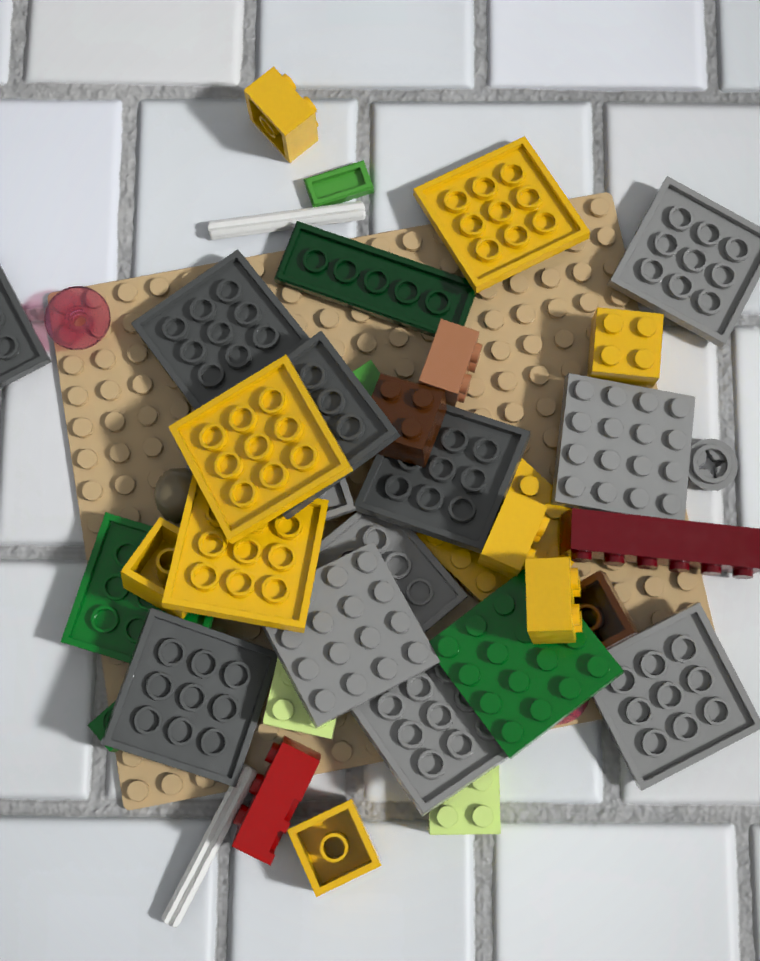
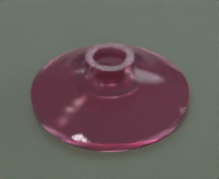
M83 286L69 287L57 293L47 305L44 316L45 327L52 340L61 347L70 350H83L96 345L106 335L111 321L110 309L105 299L97 291ZM83 317L86 319L82 326H75V321L78 318Z

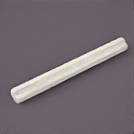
M356 201L213 220L208 222V232L212 240L292 230L297 221L313 227L359 221L365 219L366 213L364 203Z
M244 764L237 786H229L162 915V921L169 926L176 928L181 923L258 773L253 767Z

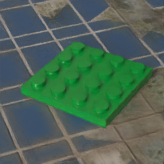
M105 512L61 639L62 643L127 663L130 662L148 609L153 608L165 612L123 588L120 572L153 526ZM187 613L184 619L211 629L214 617Z
M525 569L429 641L440 660V666L510 759L624 673L621 666L583 619L582 632L576 633V643H532L527 632Z

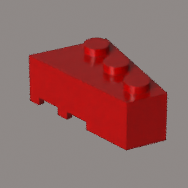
M285 735L280 744L272 743L264 760L270 764L264 775L257 773L249 789V793L253 794V797L248 807L243 804L241 805L233 821V824L238 827L232 847L271 866L275 857V849L282 835L286 834L291 824L289 822L299 802L302 801L320 763L321 753Z

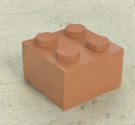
M441 319L418 384L444 390L447 405L456 407L458 401L464 403L472 378L468 371L475 372L481 355L483 344L477 343L480 332Z

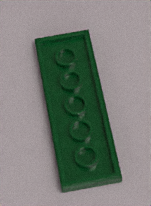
M299 221L295 224L274 278L275 283L435 337L441 319L465 326L476 296L466 278Z

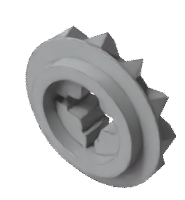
M704 439L691 447L689 478L693 485H697L703 491H719L727 487L734 480L738 471V461L729 445L717 439ZM706 456L710 458L711 462H723L714 469V475L711 474L709 469H699L706 462Z

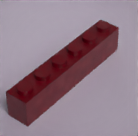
M571 508L561 514L560 555L571 556V561L591 562L592 558L604 559V564L611 566H621L625 562H633L640 569H655L657 565L669 566V571L689 572L691 568L700 569L701 574L707 576L721 575L722 572L732 573L733 578L751 579L753 574L760 572V529Z

